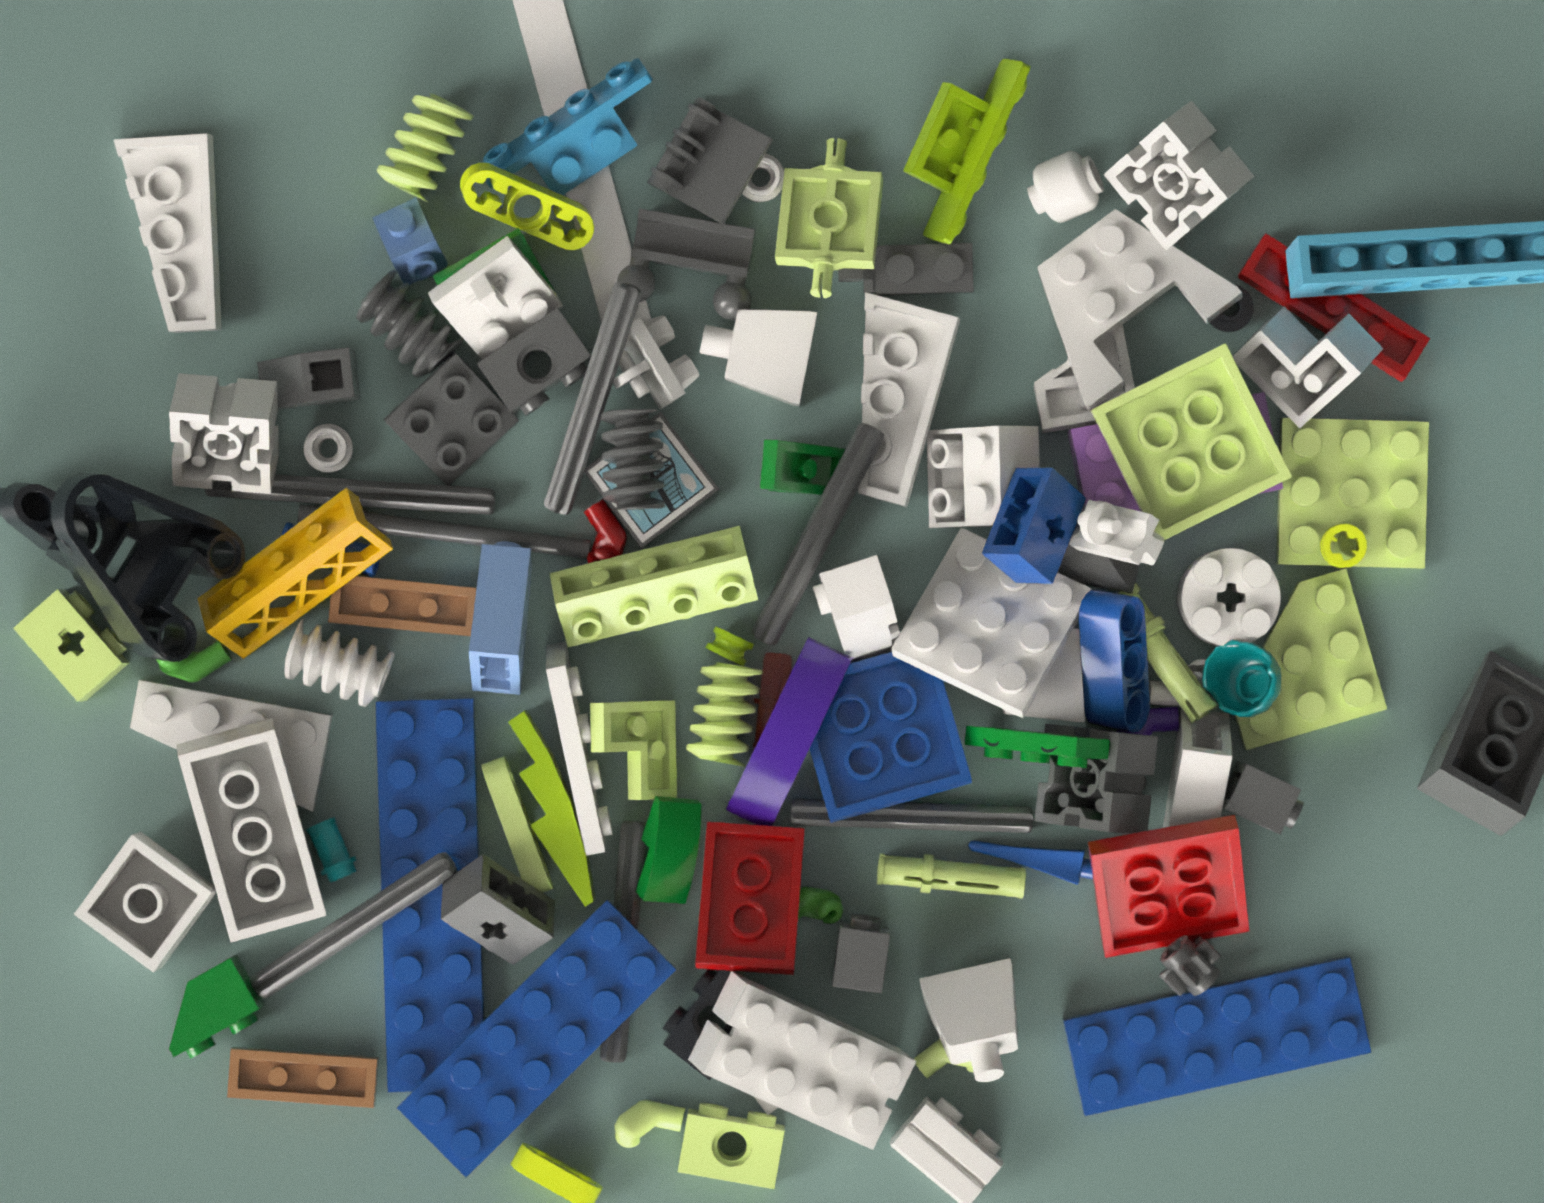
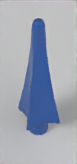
M977 840L970 841L968 844L969 849L973 852L1012 861L1076 885L1079 884L1080 877L1093 880L1091 861L1084 858L1086 850L1018 847Z

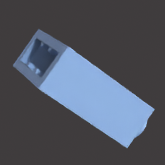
M502 541L494 545L482 544L469 645L472 691L521 695L532 562L531 548H523L514 542Z

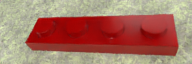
M1265 233L1237 278L1279 305L1285 306L1290 312L1325 334L1346 315L1350 314L1383 348L1371 363L1398 381L1402 382L1405 380L1431 338L1362 294L1290 298L1285 252L1288 247Z

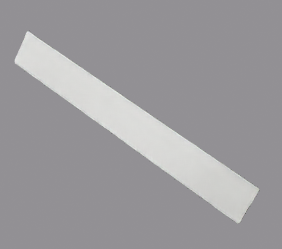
M513 0L544 116L549 117L564 107L566 100L572 94L579 90L587 89L563 0ZM609 165L566 193L568 198L585 206L594 223L593 236L581 249L601 322L620 271L630 265L632 251ZM574 215L573 221L575 224L576 230H579L581 226L577 220V216ZM646 300L639 302L634 320L640 317L643 322L651 319Z

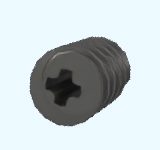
M392 270L367 293L361 302L356 318L360 323H365L375 318L370 329L371 334L374 337H378L389 332L384 343L385 348L390 351L403 345L398 360L402 364H407L417 359L412 374L416 378H420L439 368L459 348L464 338L462 337L449 344L446 340L452 326L447 324L435 330L432 326L438 312L434 310L421 316L419 311L425 299L420 296L407 302L405 297L410 285L405 283L397 288H393L391 284L397 272Z
M657 409L610 410L601 414V421L615 425L614 429L601 434L603 441L616 445V448L602 453V460L616 465V468L602 473L603 480L617 484V487L603 492L604 500L617 504V507L611 510H644L665 507V501L651 497V492L664 488V481L650 477V473L664 468V462L650 458V453L663 448V442L649 438L650 433L663 428L662 422L649 418V414L658 411Z

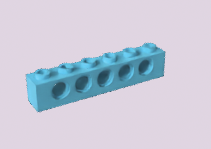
M1544 221L1297 236L1285 250L1290 298L1544 283Z

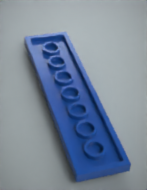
M475 698L375 702L381 891L438 853H448L456 864L458 871L479 857ZM443 884L382 923L388 1092H412L485 1020L482 945L441 920Z

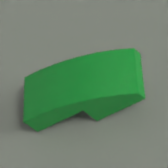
M655 796L641 838L648 846L649 851L635 892L643 901L686 904L695 871L700 840L702 804L698 800Z

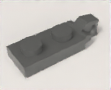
M972 243L878 245L876 247L874 269H839L838 282H863L864 293H876L878 296L973 293Z

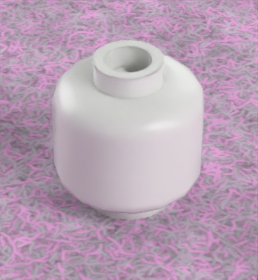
M1072 150L1038 164L1033 171L1034 185L1027 188L1029 198L1038 214L1046 212L1052 220L1058 223L1066 222L1093 210L1099 202L1098 194L1104 191L1102 179L1091 157L1086 156L1082 158L1081 155Z

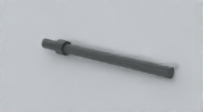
M300 504L297 522H301L320 506ZM364 512L365 519L383 534L477 546H482V544L494 545L497 542L508 541L517 543L523 548H531V552L583 559H587L590 552L591 540Z

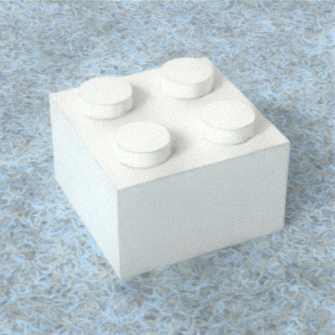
M138 832L129 837L74 915L146 968L155 972L165 965L217 892L214 884L144 833Z

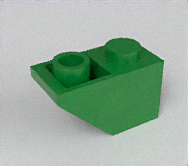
M237 954L187 982L169 1046L173 1058L186 1051L191 1059L216 1045L212 1038L214 1034L229 1027L234 1035L258 1021L254 1012L262 1008L265 1003L251 986L250 977Z

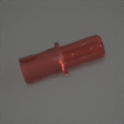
M768 652L764 655L759 698H754V703L758 704L755 737L752 744L754 748L791 674L793 662L791 655Z

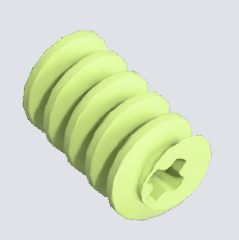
M429 93L430 97L421 95L413 97L412 102L421 111V114L405 113L403 117L404 121L411 127L412 132L396 130L394 136L404 148H387L385 152L388 158L395 164L394 167L379 165L377 168V173L386 182L425 202L428 201L420 193L421 188L436 190L438 187L437 183L428 175L429 172H446L447 167L438 159L439 153L454 155L456 152L446 140L447 137L463 138L465 135L462 129L455 123L456 119L472 120L474 117L463 108L432 93Z
M721 662L701 667L700 673L713 681L712 684L697 687L696 692L709 699V703L693 707V711L705 718V722L690 725L689 730L701 737L702 741L687 744L686 750L700 759L746 767L745 764L733 758L734 754L749 751V745L737 739V735L750 733L753 730L750 724L740 718L741 715L756 713V707L745 701L744 696L759 694L760 688L749 682L748 677L761 675L763 670Z

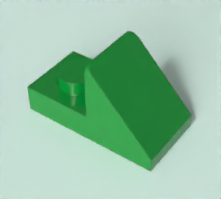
M764 439L760 489H768L773 492L822 496L846 449Z

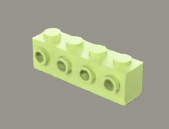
M740 526L549 573L555 606L568 647L593 643L600 639L632 631H641L648 627L680 619H689L696 615L736 607L758 600Z

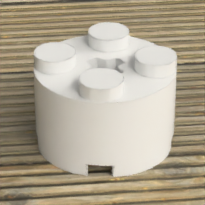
M1226 548L1214 550L1200 556L1187 568L1178 584L1177 607L1181 618L1195 636L1211 645L1224 646L1230 640L1251 643L1259 639L1273 625L1280 608V587L1270 565L1259 556L1242 549ZM1227 583L1231 584L1232 592L1240 594L1239 603L1232 604L1230 612L1226 611L1225 603L1217 602V593L1226 591Z

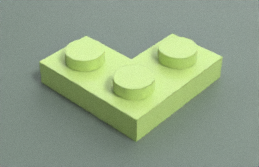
M675 700L590 703L591 752L627 751L628 800L654 799L655 796L677 798Z

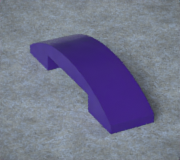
M810 637L807 638L726 807L727 811L756 825H773L850 665L852 657Z

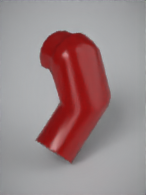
M604 499L583 512L597 532L592 550L587 556V563L623 555L627 540L625 530Z

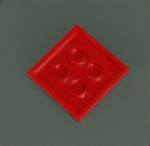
M1235 815L1088 842L1105 958L1168 947L1173 941L1183 935L1188 936L1193 942L1198 936H1201L1203 939H1211L1249 932L1240 835Z

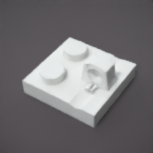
M508 236L428 292L435 307L446 317L482 360L547 314L563 306L555 291Z

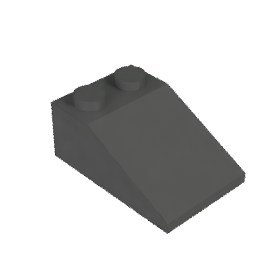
M1489 651L1435 745L1417 789L1502 836L1526 817L1544 773V680L1498 654Z

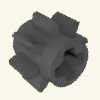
M1183 935L1173 941L1162 953L1160 961L1166 969L1159 976L1179 996L1186 990L1193 996H1197L1206 991L1218 978L1220 970L1213 963L1221 955L1201 936H1198L1192 942L1188 936Z

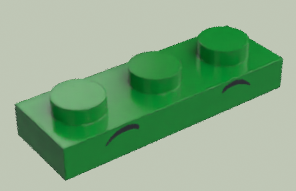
M966 725L964 745L984 747L983 757L1013 759V751H1021L1020 761L1050 763V755H1058L1057 765L1087 768L1088 758L1108 759L1110 740Z

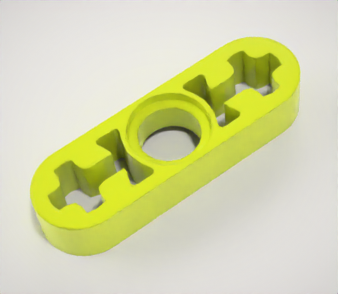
M481 162L473 164L462 174L460 180L461 192L468 206L477 212L514 228H519L521 231L566 250H576L584 247L593 236V220L585 206L575 200L490 163ZM487 178H490L493 188L505 194L503 208H499L502 205L499 196L491 192L484 191L481 197H477L473 184L475 182L483 184ZM524 195H534L541 202L539 211L529 218H522L514 213L516 201ZM555 205L552 208L555 216L564 221L570 222L574 215L577 216L581 228L579 230L570 229L567 235H565L561 224L549 218L551 206Z

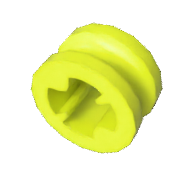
M1339 524L1329 528L1323 534L1320 541V552L1324 560L1337 568H1348L1358 564L1364 558L1367 550V540L1363 532L1350 524ZM1339 532H1344L1346 539H1355L1356 550L1349 551L1353 555L1350 559L1343 560L1341 553H1332L1330 543L1338 541L1334 536Z

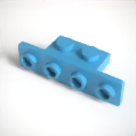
M639 58L631 62L619 63L608 71L603 81L591 89H582L575 92L566 100L564 107L549 117L541 116L527 125L524 133L510 143H501L491 148L481 162L490 163L513 174L529 163H532L548 188L564 195L638 146L613 107L651 83L653 78ZM487 178L485 182L489 188H493L490 178Z

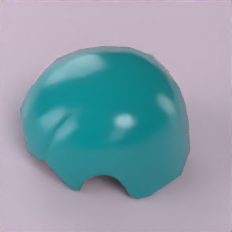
M1230 640L1224 646H1216L1206 659L1202 678L1203 688L1214 697L1219 708L1224 712L1239 717L1253 718L1268 711L1281 693V668L1274 656L1264 647L1250 642Z

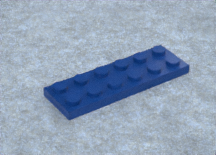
M607 899L398 1105L397 1109L467 1177L676 971V968Z
M1349 956L1210 986L1206 991L1197 996H1193L1189 991H1186L1181 996L1173 994L1063 1019L1084 1116L1371 1053L1351 958Z

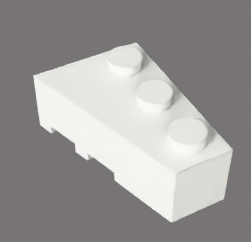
M875 555L820 573L821 584L813 586L814 594L821 615L831 612L845 655L852 657L850 663L892 652L891 648L897 640L900 631L898 625H896L897 618L878 556Z

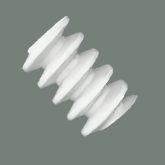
M302 619L295 630L287 651L285 678L293 680L303 669L304 685L311 687L322 676V692L330 693L340 683L341 699L348 700L358 690L359 705L366 707L375 696L379 697L388 677L395 653L390 651L382 662L377 661V646L372 644L363 655L358 654V639L353 638L345 648H341L340 632L335 631L326 642L322 641V626L317 624L308 635L303 634Z

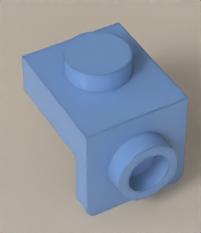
M417 197L373 217L390 260L404 284L408 283L410 285L419 280L427 279L435 272L448 266L445 255L434 236Z

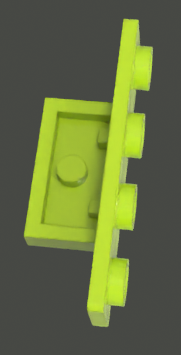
M1002 59L983 100L952 83H942L903 169V172L942 191L923 231L924 237L933 241L951 244L954 237L962 231L967 219L966 210L971 199L986 179V166L990 157L1006 135V122L1013 106L1025 93L1027 87L1026 78L1031 68L1030 65L1023 61Z

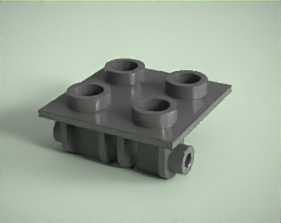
M698 97L693 104L689 103L687 106L689 112L679 129L673 130L672 133L675 136L671 142H666L665 146L667 149L656 168H651L650 172H652V175L647 183L724 225L773 139L715 109L714 105Z
M456 353L383 419L448 486L519 421Z

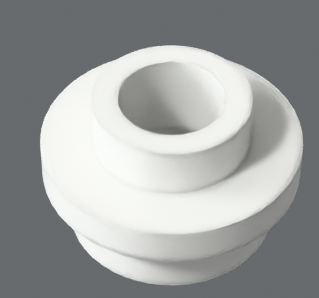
M765 153L756 170L763 169L767 171L770 175L769 183L766 186L758 187L750 179L742 193L746 198L754 202H767L774 199L783 187L784 169L781 163L772 155Z
M323 424L315 427L309 432L304 442V455L308 463L316 470L325 473H333L343 469L349 463L353 454L351 437L343 428L334 424ZM328 439L334 440L338 446L337 453L331 458H325L320 451L321 444Z

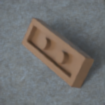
M356 576L331 594L328 623L471 636L476 588Z
M232 1047L230 1050L227 1098L374 1108L376 1106L379 1057Z

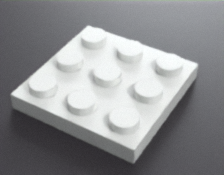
M961 527L891 648L892 655L1016 716L1024 718L1079 620V608L1082 599L1092 589L1058 572L1053 584L1015 583L982 554L987 539Z

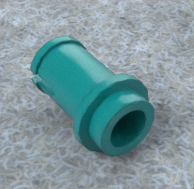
M335 817L306 829L324 867L320 873L322 876L327 875L330 883L357 872L354 865L357 858L356 856H350L336 824Z

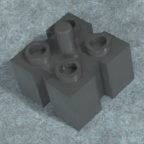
M1045 724L1044 733L1109 739L1108 759L1088 758L1087 768L1057 765L1058 755H1050V763H1047L1050 764L1048 783L1039 782L1034 821L1063 826H1077L1083 829L1112 833L1133 834L1148 831L1152 795L1142 794V791L1147 785L1145 775L1154 776L1158 736Z

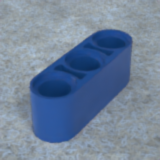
M1097 589L1090 590L1085 594L1079 608L1085 716L1088 722L1093 725L1132 733L1139 732L1147 722L1150 711L1144 605L1141 599L1135 596Z

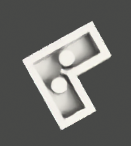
M1284 306L1234 354L1233 359L1263 392L1301 428L1357 378L1383 348L1350 314L1346 315L1318 341Z

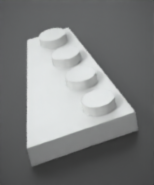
M205 133L115 139L114 143L117 154L122 158L127 175L125 181L130 199L134 200L141 223L139 230L143 244L148 248L154 268L152 275L169 332L222 330L213 135Z
M865 292L864 374L861 391L862 423L870 424L884 433V439L858 487V493L907 507L961 319Z
M566 641L547 645L546 673L586 856L605 852V836L613 835L608 806L599 807L596 790L602 789L603 783L598 760H589L586 743L591 742V730L588 713L580 714L577 696L583 695L579 670L577 666L571 667Z
M139 680L130 728L177 749V744L272 718L296 804L313 812L316 808L333 715Z

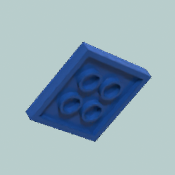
M892 652L850 663L810 747V753L830 823L972 783L969 767L942 679L894 657Z

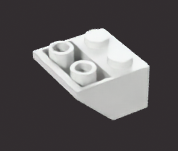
M998 425L929 430L927 436L929 528L993 526L1015 468H1039L1038 426Z

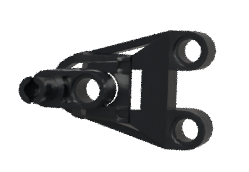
M78 473L66 479L56 492L40 484L15 482L7 488L0 487V517H3L8 524L40 549L46 551V556L71 571L74 579L91 592L119 640L136 654L145 658L169 662H180L188 658L195 648L197 631L193 621L172 604L189 574L216 579H229L237 575L245 561L243 541L220 520L106 474ZM92 486L98 498L79 495L86 488ZM132 501L172 519L137 521ZM98 526L102 530V540L98 549L92 553L91 550L94 548L98 537L96 527ZM128 537L135 541L115 577L111 580L106 573V569L124 539ZM163 629H164V637H163V640L161 641L162 632H163Z

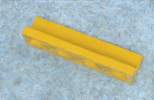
M346 487L244 563L237 575L221 580L197 598L206 632L243 659L390 552L393 549L390 538L365 519L359 497ZM360 536H363L371 543L361 552L345 553V547ZM333 567L332 573L324 579L307 580V576L317 568ZM296 595L295 600L286 607L270 608V603L279 596ZM258 623V628L243 639L232 632L241 624Z

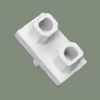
M664 315L644 322L641 317L633 321L619 363L623 373L617 376L613 382L616 389L629 383L638 399L650 393L660 410L686 393L684 389L699 376L698 370L686 354L669 364L659 348L675 338L674 330Z
M1088 500L1085 511L1081 512L1078 516L1080 530L1072 536L1069 545L1079 551L1137 565L1141 562L1153 565L1163 547L1164 538L1154 532L1159 519L1153 515L1114 506L1103 501Z

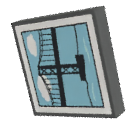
M661 411L651 419L662 422L663 428L650 433L649 438L663 442V448L650 453V458L664 462V468L650 473V477L664 481V488L651 492V497L665 501V507L644 510H613L641 548H644L720 490ZM601 456L585 468L584 473L603 497V492L617 487V484L603 480L602 473L616 468V465L602 460ZM605 500L611 509L617 507L616 503Z

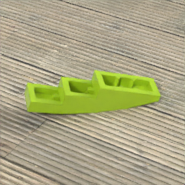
M525 710L508 721V723L535 762L519 773V775L546 813V815L530 826L586 907L596 897L589 855L586 856L574 801L552 751L529 712Z

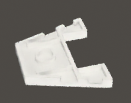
M1116 209L1037 267L1084 405L1089 412L1125 386L1122 377L1096 346L1098 342L1174 286L1178 287L1206 324L1242 298V292L1237 286L1173 245L1165 250L1148 229Z

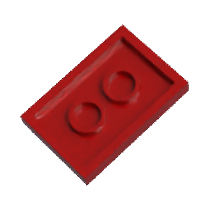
M707 822L695 960L696 968L794 975L805 828Z

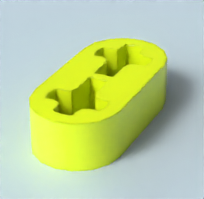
M527 1143L521 1144L510 1163L519 1173L572 1203H595L603 1189L599 1183Z

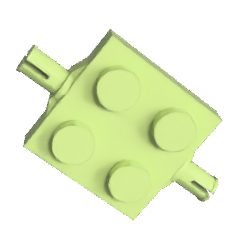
M834 138L827 140L825 165L811 169H784L775 260L777 265L806 266L814 269L810 293L818 298L821 297V290L824 298L831 296L834 270L842 268L874 269L883 188L882 172L856 171L844 166L847 141L841 138H837V149Z

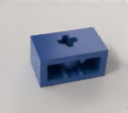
M1015 468L982 554L1015 583L1053 584L1086 497L1054 468Z

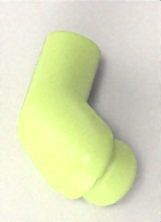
M651 1100L639 1101L619 1115L614 1125L616 1131L615 1139L621 1146L632 1148L640 1143V1138L654 1127L680 1132L685 1108Z

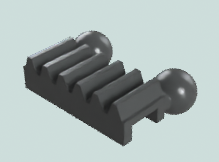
M639 208L630 265L620 271L617 282H626L637 286L642 292L639 302H643L653 294L656 285L654 274L649 269L650 262L681 269H692L698 272H709L720 276L725 275L727 276L726 282L721 284L713 295V306L715 311L724 319L736 320L737 311L741 309L750 310L752 304V297L745 283L755 229L728 224L723 225L717 222Z

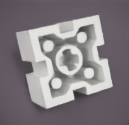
M1192 100L1163 121L1137 147L1127 153L1104 174L1128 205L1137 199L1148 212L1141 221L1165 250L1194 229L1222 203L1255 177L1230 146L1222 152L1209 138L1217 130Z
M178 374L169 410L171 442H175L172 452L173 486L212 489L214 480L230 481L232 491L271 494L279 458L278 426H275L278 413L277 381L238 378L237 383L219 386L218 376Z

